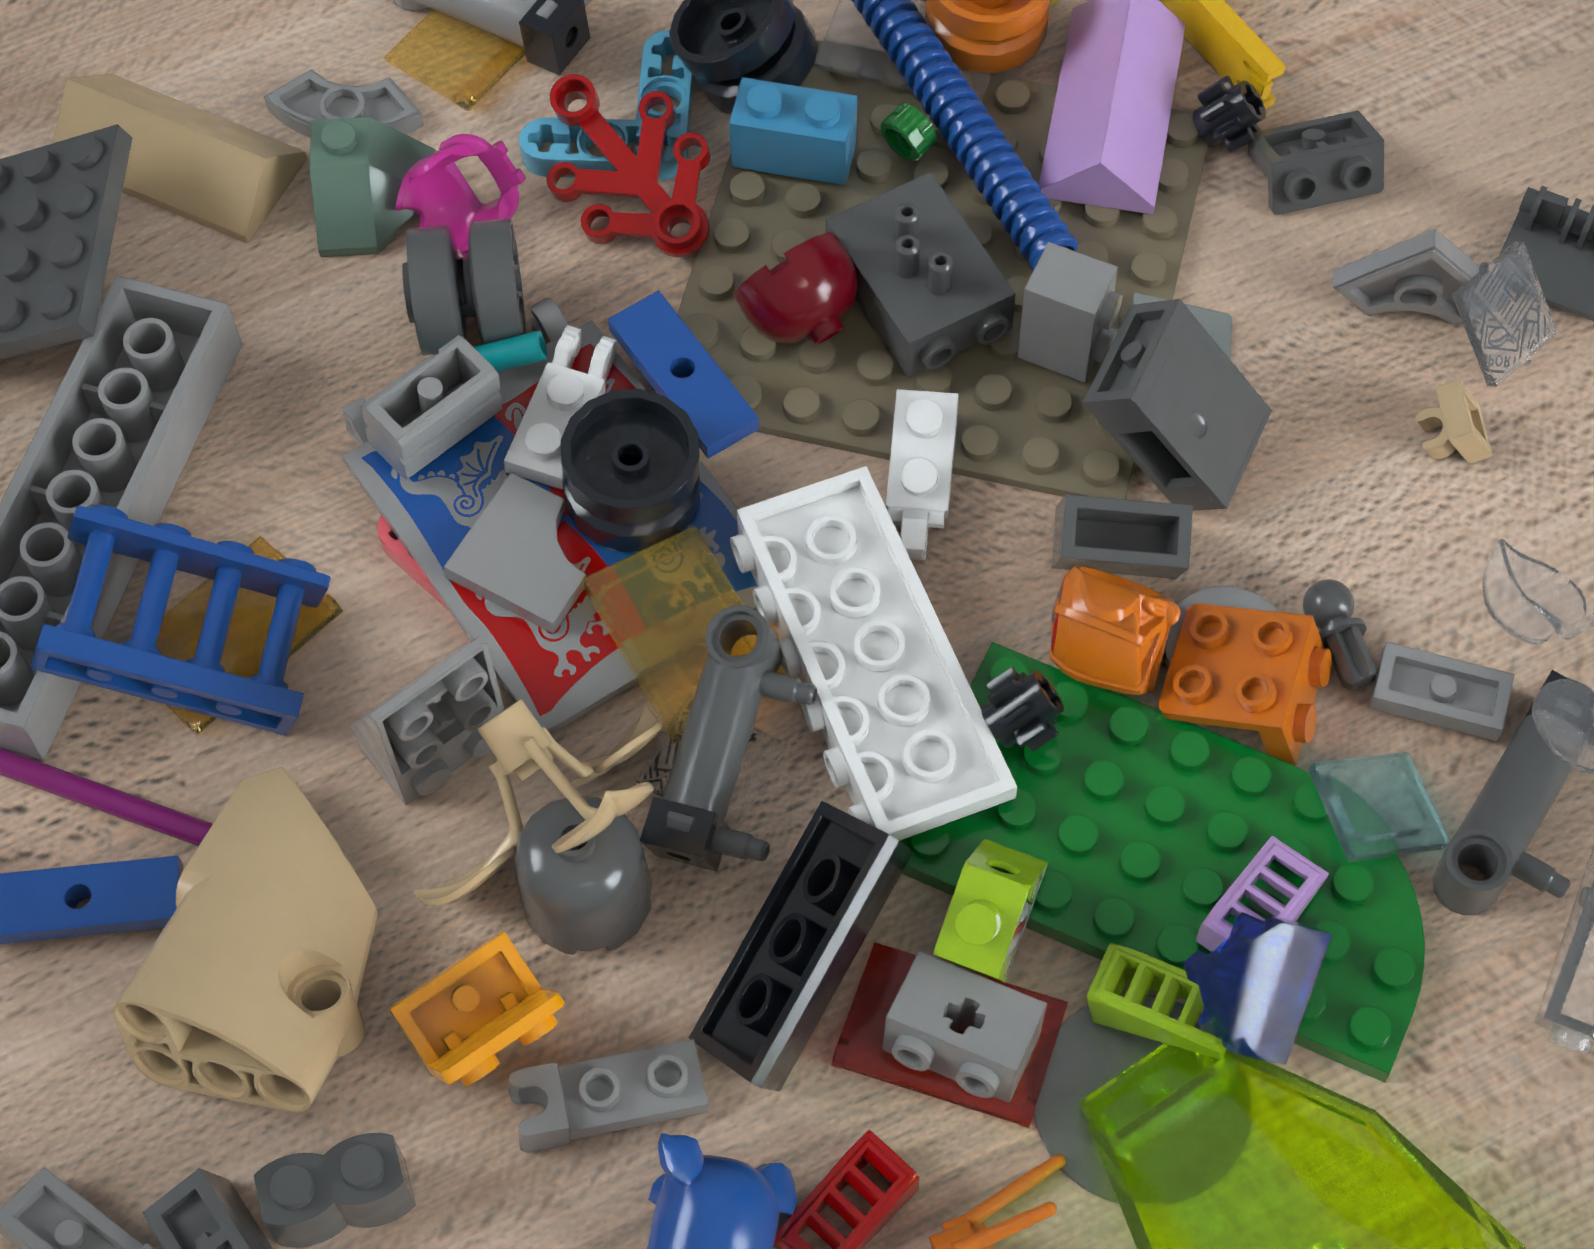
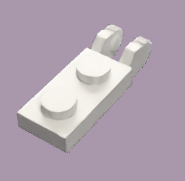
M569 325L564 328L562 336L556 345L552 363L547 362L504 459L505 472H512L526 479L564 489L560 440L570 417L587 401L606 393L605 381L616 355L618 343L616 339L602 336L600 342L595 347L589 372L586 374L571 369L574 359L581 348V329Z

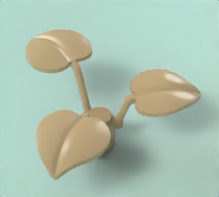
M522 699L479 727L477 731L498 759L488 767L496 777L510 825L509 833L491 856L455 880L432 889H413L417 898L422 903L431 906L442 905L459 899L482 885L516 854L518 837L523 830V824L509 773L512 771L523 781L541 768L585 819L584 822L552 844V848L556 853L564 852L590 840L605 830L615 817L622 816L638 806L654 790L650 782H643L625 790L605 791L599 808L591 807L575 788L598 778L616 765L632 757L661 730L662 724L654 716L650 708L644 706L635 725L608 755L587 761L577 760L557 743L546 727L542 728ZM554 757L578 777L569 781L553 763Z

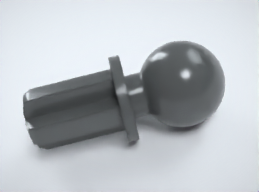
M1333 579L1320 580L1314 583L1304 595L1303 611L1305 615H1312L1317 628L1322 629L1319 634L1323 646L1331 651L1332 662L1342 686L1347 690H1356L1370 685L1375 681L1376 667L1363 639V635L1367 630L1364 621L1360 618H1351L1354 611V598L1351 591L1346 585Z

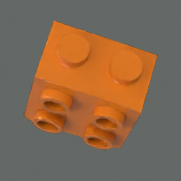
M1201 603L1194 604L1185 613L1158 706L1162 715L1169 720L1258 731L1268 755L1297 766L1303 743L1309 744L1315 734L1317 712L1314 702L1318 687L1325 688L1329 682L1332 670V654L1329 649L1324 648L1312 615Z

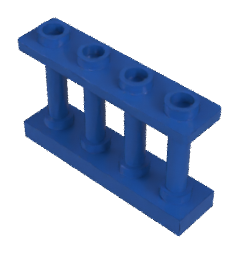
M93 505L90 508L77 506L67 538L71 541L85 544L86 547L65 623H60L56 627L43 624L30 669L287 736L299 716L304 693L289 690L287 683L283 681L301 605L318 607L328 590L331 577L316 572V568L313 565L299 559L286 558L277 561L255 555L250 547L242 543L220 541L216 544L192 537L188 530L170 523H158L154 526L128 519V516L123 511L106 505ZM112 552L150 562L130 640L124 641L122 644L96 638V634L91 630ZM176 570L214 580L195 656L186 662L163 656L161 651L156 648ZM239 587L277 597L258 675H254L250 679L226 673L225 668L220 665Z

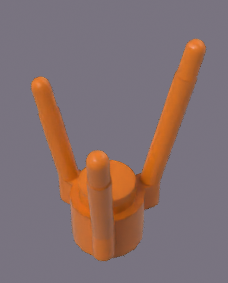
M1061 1154L1054 1155L964 1215L941 1223L944 1231L928 1237L932 1249H995L993 1243L1053 1216L1057 1211V1207L1053 1202H1046L989 1228L986 1227L984 1222L981 1223L1062 1168L1066 1162L1065 1157Z

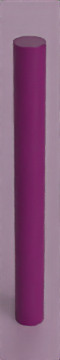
M0 748V775L196 846L200 845L213 825L211 822Z

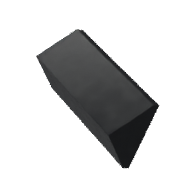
M821 801L688 1038L690 1040L694 1039L698 1046L750 1083L763 1089L780 1091L911 858L913 851L890 834Z

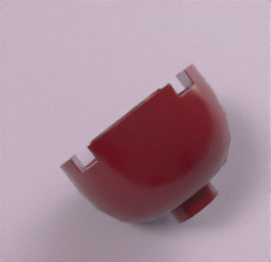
M833 232L815 236L783 253L786 260L769 270L767 265L763 266L745 280L733 293L744 316L759 334L772 342L795 344L809 339L813 347H817L844 330V326L839 319L853 306L857 293L856 269L848 251Z

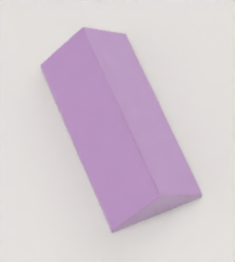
M1089 0L1073 8L1039 181L1041 193H1044L1048 199L1154 215L1186 26L1159 0Z

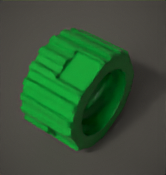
M900 104L880 125L882 136L890 148L905 160L918 161L937 141V134L933 124L921 111L911 106V104Z

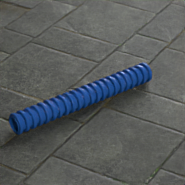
M851 0L866 24L871 27L874 36L879 39L882 48L888 52L890 60L893 64H896L897 70L904 77L909 88L913 90L917 100L922 103L925 112L930 115L936 128H939L941 136L945 141H948V146L956 154L957 160L965 167V171L970 179L974 180V185L978 191L983 193L984 200L992 207V212L996 218L1001 220V225L1010 234L1012 242L1016 247H1019L1020 254L1025 260L1029 261L1028 265L1031 270L1034 271L1048 242L1077 251L1078 242L1072 234H1069L1066 224L1059 220V214L1054 207L1050 206V201L1046 195L1041 193V188L1032 179V175L1027 167L1023 166V162L1018 154L1014 153V149L1009 141L1005 140V135L1001 129L996 127V122L992 116L987 114V109L983 103L978 101L979 97L970 88L966 78L961 75L957 65L952 62L951 56L947 50H944L940 40L935 37L934 31L927 25L923 15L918 12L912 0Z

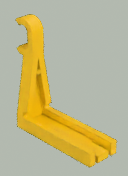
M1159 0L1186 24L1184 37L1222 78L1229 76L1234 86L1242 81L1249 82L1259 93L1265 109L1274 105L1276 97L1271 93L1272 79L1284 74L1286 65L1224 0Z

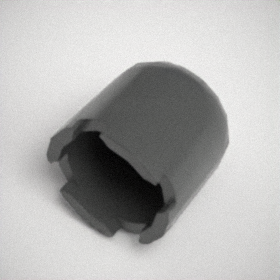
M582 796L594 808H599L602 799L598 797ZM565 797L549 802L533 814L518 837L514 866L527 923L543 943L565 954L574 955L577 952L576 950L594 951L604 947L608 951L615 950L638 933L651 909L652 880L638 831L624 814L615 817L605 830L590 840L571 848V850L556 853L552 848V844L585 821Z

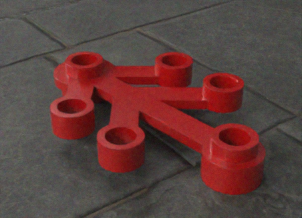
M569 74L558 79L550 91V103L556 116L562 123L568 126H580L616 171L578 169L569 162L557 163L551 167L546 177V182L552 195L561 202L575 201L582 194L640 198L651 212H613L609 206L604 204L591 205L581 216V226L587 238L596 244H606L616 236L651 238L661 252L672 257H686L699 251L706 243L710 230L705 211L696 204L700 171L707 167L711 159V153L705 138L698 133L688 132L679 136L675 141L673 154L677 161L678 169L671 199L658 183L665 130L670 128L676 119V110L671 98L664 92L652 91L644 95L640 100L638 111L642 119L636 157L599 113L600 100L592 82L579 74ZM583 99L587 101L582 109L575 112L568 111L569 105L574 100ZM664 105L667 109L661 117L651 118L648 116V112L653 106ZM690 146L702 148L700 155L695 159L688 160L682 157L684 150ZM566 175L575 177L571 187L567 189L556 187L561 177ZM596 218H609V224L605 229L601 231L590 229L592 222ZM677 224H689L691 228L687 235L679 238L671 235L672 229Z

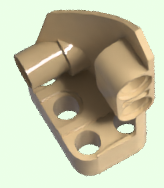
M279 767L241 780L184 868L176 889L177 909L116 1002L112 1013L132 1062L138 1071L153 1082L169 1088L286 1112L301 1113L307 1111L313 1103L337 1058L355 1050L363 1040L365 1026L357 1003L378 912L350 862L322 819L283 767Z

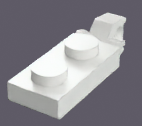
M897 389L886 509L893 524L902 525L901 541L910 560L926 561L929 527L944 529L945 518L949 516L959 403L958 393Z

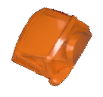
M1074 565L1065 575L1053 606L1051 648L1049 650L1050 660L1067 676L1091 686L1125 694L1142 695L1154 693L1171 625L1179 621L1180 608L1172 597L1163 595L1144 585L1103 570Z

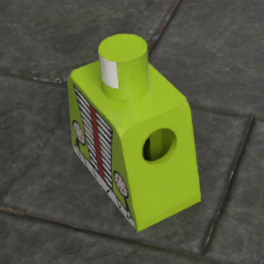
M984 839L963 866L933 955L1005 983L1048 862ZM990 866L998 867V868L1007 870V871H1009V872H1011V873H1013V874H1007V873L998 871V870H996V869H994V868H992V867H990Z

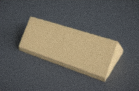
M114 74L66 79L53 143L118 124L132 137L122 192L245 243L250 242L308 159L306 151Z

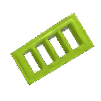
M1114 943L1108 945L1087 994V1002L1093 1023L1220 1060L1224 1057L1246 1003L1245 997L1242 994L1137 950ZM1125 984H1130L1125 997L1120 996ZM1149 990L1158 992L1151 1009L1143 1006ZM1177 998L1186 1000L1179 1019L1176 1020L1169 1016ZM1204 1005L1215 1008L1205 1032L1195 1028Z

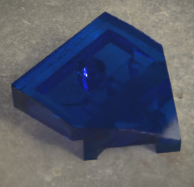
M1242 912L1235 918L1228 939L1210 954L1198 950L1184 962L1188 980L1199 985L1204 1010L1199 1020L1201 1030L1221 1039L1224 1048L1237 1054L1286 1065L1332 934L1304 923L1269 916L1262 921Z

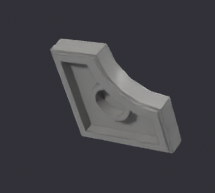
M1437 229L1334 269L1333 288L1369 316L1388 311H1417L1438 316L1453 325L1468 320V318H1473L1469 316L1471 309L1473 310L1472 314H1474V311L1476 312L1475 316L1479 313L1473 307V303L1476 302L1472 301L1469 295L1467 301H1465L1466 291L1470 283L1476 278L1477 280L1469 292L1487 312L1495 309L1502 296L1504 298L1498 308L1501 307L1505 300V295L1499 290L1501 283H1498L1487 303H1485L1497 280L1494 281L1482 300L1483 295L1494 278H1491L1483 293L1479 296L1491 275L1488 273L1476 293L1475 290L1485 276L1486 271ZM1466 287L1463 299H1461L1463 290ZM1500 292L1501 294H1500L1499 297L1497 298V300H1496V302L1494 303L1493 307L1490 308L1491 304L1493 303V301L1495 300L1496 296H1497L1498 293ZM1456 298L1468 303L1464 316H1462L1465 305L1456 301Z
M510 472L445 564V577L554 634L586 587V575L566 559L557 542V528L565 511L564 499Z

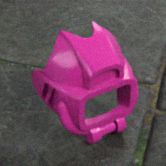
M454 135L441 142L438 151L422 158L408 170L399 190L395 210H414L420 218L419 227L448 225L454 235L457 249H460L461 255L466 257L468 256V232L471 222L512 218L519 205L517 185L523 183L526 177L520 168L516 169L506 154L508 149L503 141H498L491 145L483 138L475 135ZM478 156L494 178L501 192L500 198L486 204L481 203L454 162L465 157Z

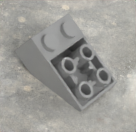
M480 636L456 648L350 723L361 752L405 805L420 795L428 796L438 791L449 780L451 772L472 757L480 758L491 752V749L477 729L505 709L487 642Z

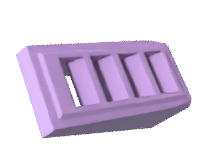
M1271 836L1202 922L1196 942L1253 980L1323 885L1329 873L1274 836ZM1275 860L1304 879L1305 882L1298 888L1269 869L1268 866ZM1259 879L1263 880L1288 897L1290 901L1286 906L1256 887L1257 881ZM1247 897L1276 917L1272 923L1268 922L1243 905L1242 901ZM1233 915L1262 934V936L1256 941L1229 923L1228 920Z

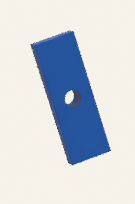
M659 290L608 318L609 331L657 394L666 396L686 411L698 432L699 448L707 459L760 429L759 417Z
M177 855L0 873V945L165 928L177 909L176 889L183 872V863ZM90 899L86 906L75 909L79 902Z

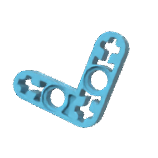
M670 30L659 31L651 35L644 44L636 120L605 119L628 147L629 144L637 145L635 146V156L637 157L642 125L638 106L642 97L652 91H661L680 102V105L675 109L676 119L673 125L665 130L663 145L668 147L661 158L658 180L671 179L677 174L678 164L673 154V146L679 136L690 132L695 77L673 51L669 35ZM666 55H675L672 66L673 76L663 75L662 63ZM652 108L648 112V116L651 118H659L664 114ZM545 117L529 122L521 130L519 143L522 161L527 170L535 175L547 177L551 167L560 162L572 163L578 169L616 171L606 157H596L588 152V149L594 143L580 126H568L558 118ZM571 142H577L578 154H570V152H573ZM543 143H554L551 144L548 152L538 151L542 149ZM688 148L682 154V157L688 159ZM571 175L563 176V177L575 178L574 176H571Z

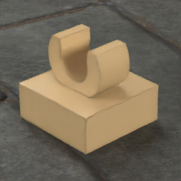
M1459 379L1436 387L1435 390L1440 407H1427L1415 416L1416 422L1425 432L1436 427H1443L1441 433L1436 438L1422 443L1426 453L1432 459H1442L1451 455L1457 449L1469 464L1493 456L1480 405Z

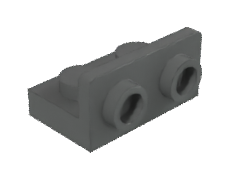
M1359 110L1253 132L1254 140L1248 143V155L1268 179L1269 208L1275 215L1382 192L1384 189V139Z

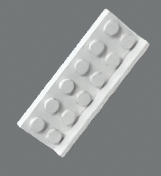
M867 466L737 509L738 535L730 537L734 558L742 573L751 571L758 588L753 589V597L758 612L766 619L768 624H775L781 638V666L785 675L797 676L802 682L814 684L817 687L815 702L810 705L800 703L810 731L814 733L821 730L829 749L823 751V757L830 779L836 788L846 786L853 802V806L848 807V814L890 834L898 840H902L1015 799L1017 785L992 732L982 716L980 706Z

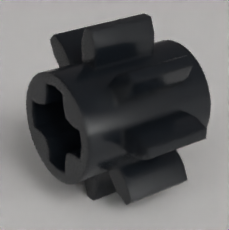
M1225 76L1197 94V98L1202 106L1193 111V121L1198 133L1209 146L1216 148L1225 143L1229 152L1233 153L1254 140L1253 132L1261 131L1257 123L1265 119L1266 109L1259 93L1249 82L1242 81L1234 86L1230 77Z
M1011 667L986 684L991 694L987 696L989 703L981 708L982 716L992 734L1002 745L1007 748H1011L1017 743L1020 747L1028 745L1032 752H1034L1059 735L1054 724L1058 722L1056 716L1064 712V706L1053 685L1041 672L1035 670L1027 676L1025 672L1018 674Z

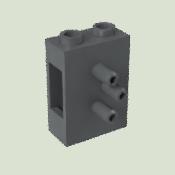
M931 172L826 219V233L833 232L839 241L843 243L856 269L857 293L855 299L907 377L926 368L933 370L942 367L954 355L979 343L982 345L993 343L1013 327L1016 293Z
M1180 299L1130 306L1083 401V404L1165 497L1173 504L1193 505V511L1228 508L1272 412L1266 402Z

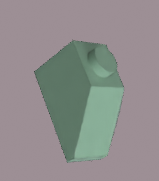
M371 117L311 120L309 168L320 257L379 254L395 240L394 232L414 214L418 215L414 210H395L403 178L416 162L436 152V149Z

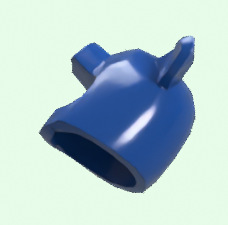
M661 1133L658 1141L660 1164L665 1174L659 1176L653 1183L648 1199L656 1206L647 1249H773L779 1213L793 1215L798 1200L795 1181L790 1169L783 1163H768L753 1168L748 1163L740 1160L704 1155L697 1139L686 1135Z

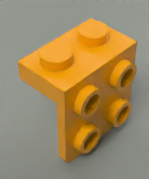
M500 931L387 1009L434 1078L447 1085L461 1081L464 1087L486 1076L500 1064L495 1054L507 1045L519 1040L523 1046H526L553 1029L558 1024L553 1014L566 1003L557 991L543 989L507 934L504 931Z

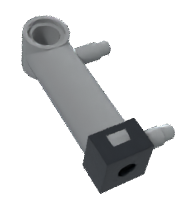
M394 0L395 4L403 9L420 11L432 8L524 47L527 62L557 75H561L591 38L585 9L591 0Z

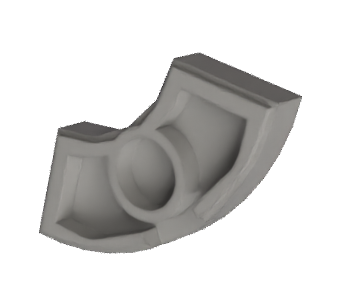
M311 69L264 96L267 109L275 118L292 130L307 137H311V120L371 117L404 134L411 133L424 126L421 112L390 77L371 85L350 86L327 81Z

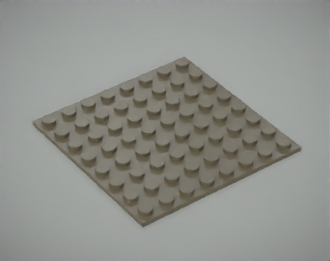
M817 40L819 47L815 64L800 87L857 95V142L846 186L732 167L730 153L708 219L710 226L709 236L704 246L697 253L677 313L759 417L760 429L755 432L890 460L897 389L958 393L959 403L953 474L1064 497L1065 494L1126 499L1134 460L1083 404L1102 363L1095 362L1084 383L1018 358L1024 289L1033 273L1028 265L1029 261L1025 260L1020 254L1019 247H1016L1012 242L1010 234L1002 227L1001 220L996 218L992 212V207L984 200L983 193L978 191L974 185V180L970 179L965 171V167L957 160L956 154L948 146V141H945L941 136L939 128H936L930 115L925 112L922 103L917 100L913 90L909 88L904 77L897 70L896 64H893L888 57V54ZM959 68L961 75L966 78L970 88L979 97L978 101L983 103L987 109V114L992 116L996 122V127L1001 129L1005 135V140L1009 141L1014 149V153L1018 154L1023 162V166L1027 167L1032 175V179L1039 185L1058 86L990 73L969 72ZM903 103L911 104V106L921 111L936 130V143L918 161L905 160L890 148L881 133L880 125L882 121ZM1171 108L1154 215L1048 199L1050 206L1054 207L1059 214V220L1066 224L1069 234H1072L1078 242L1076 252L1118 267L1114 292L1123 295L1118 315L1112 328L1117 329V333L1130 306L1133 305L1134 293L1166 300L1173 299L1209 146L1195 127L1193 112ZM929 172L933 174L1016 293L1013 327L1007 330L1001 338L986 345L979 343L954 355L942 367L933 370L926 368L909 377L906 376L856 299L853 306L839 319L844 326V330L829 341L813 347L809 339L795 344L772 342L759 334L744 316L733 294L745 280L763 266L767 265L769 270L786 260L783 253L815 236L826 233V219ZM652 388L651 392L657 394L654 388Z

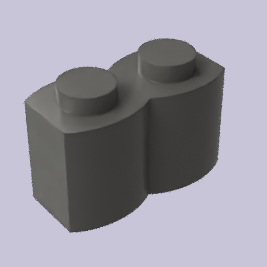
M366 1133L348 1138L333 1146L324 1155L316 1153L287 1155L268 1163L254 1174L263 1223L278 1244L285 1247L299 1248L320 1244L339 1234L348 1225L359 1228L382 1226L398 1220L416 1206L406 1160L394 1136L385 1133Z

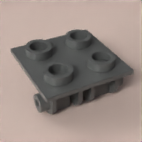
M1542 185L1540 190L1528 187L1519 207L1517 217L1492 272L1500 259L1502 262L1492 277L1496 276L1502 264L1505 263L1496 278L1498 281L1507 266L1508 268L1499 283L1502 284L1511 270L1523 284L1518 292L1519 294L1526 288L1524 296L1529 292L1527 297L1533 296L1535 300L1594 321V204L1589 213L1579 209L1582 201L1579 198H1576L1573 206L1567 205L1569 198L1547 191L1548 187ZM1514 246V252L1512 255H1509L1507 252ZM1504 254H1506L1508 258L1516 257L1517 254L1518 259H1513L1511 261H1517V268L1519 270L1520 268L1522 269L1521 273L1524 272L1527 283L1511 266V264L1504 258ZM1511 274L1503 285L1506 289L1508 281L1512 280L1515 283V287L1519 284Z

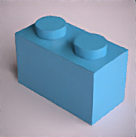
M742 77L729 122L732 167L846 186L857 142V95Z

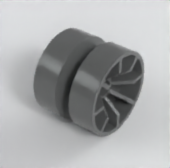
M511 218L471 222L468 232V256L459 257L454 235L448 225L407 229V263L402 265L404 296L409 322L415 323L418 343L423 356L439 354L438 350L458 335L466 339V318L476 317L483 344L526 334L520 265Z

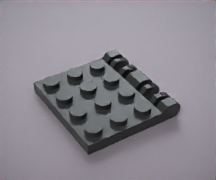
M118 124L0 159V360L94 336L132 143V137Z

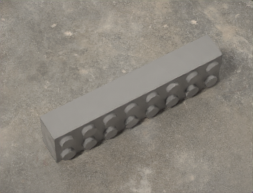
M116 275L99 308L94 336L83 339L0 502V748L40 760L45 759L81 682L30 669L43 624L56 627L60 623H65L86 547L85 544L74 542L67 538L76 507L84 506L90 508L93 505H106L123 511L128 516V519L152 526L158 523L243 345L227 303ZM112 552L91 630L96 634V638H103L139 559Z

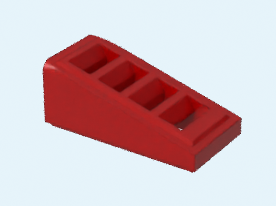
M867 1130L777 1231L774 1246L777 1249H813L799 1235L809 1226L832 1249H863L919 1190V1175L871 1130ZM868 1163L891 1184L885 1193L861 1172ZM848 1184L872 1206L866 1215L840 1193ZM827 1205L853 1229L846 1238L820 1214Z

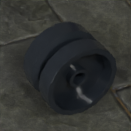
M684 0L674 14L669 31L672 49L678 58L696 77L697 84L707 98L721 112L732 114L742 77L801 86L815 64L819 47L814 29L802 11L794 5L793 0Z
M642 389L613 390L587 401L570 417L560 440L561 464L566 509L577 529L597 545L620 552L650 551L675 540L692 523L700 503L698 432L686 411L666 396Z

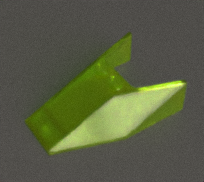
M1163 1043L1079 1101L1136 1249H1526L1516 1237L1376 1110L1229 1044L1223 1059L1220 1060Z

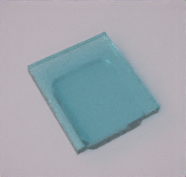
M1408 752L1314 762L1307 769L1348 862L1441 850L1450 842Z

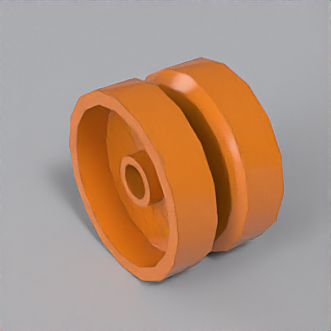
M926 0L925 20L957 67L975 73H999L1020 67L1037 54L1047 36L1051 0Z

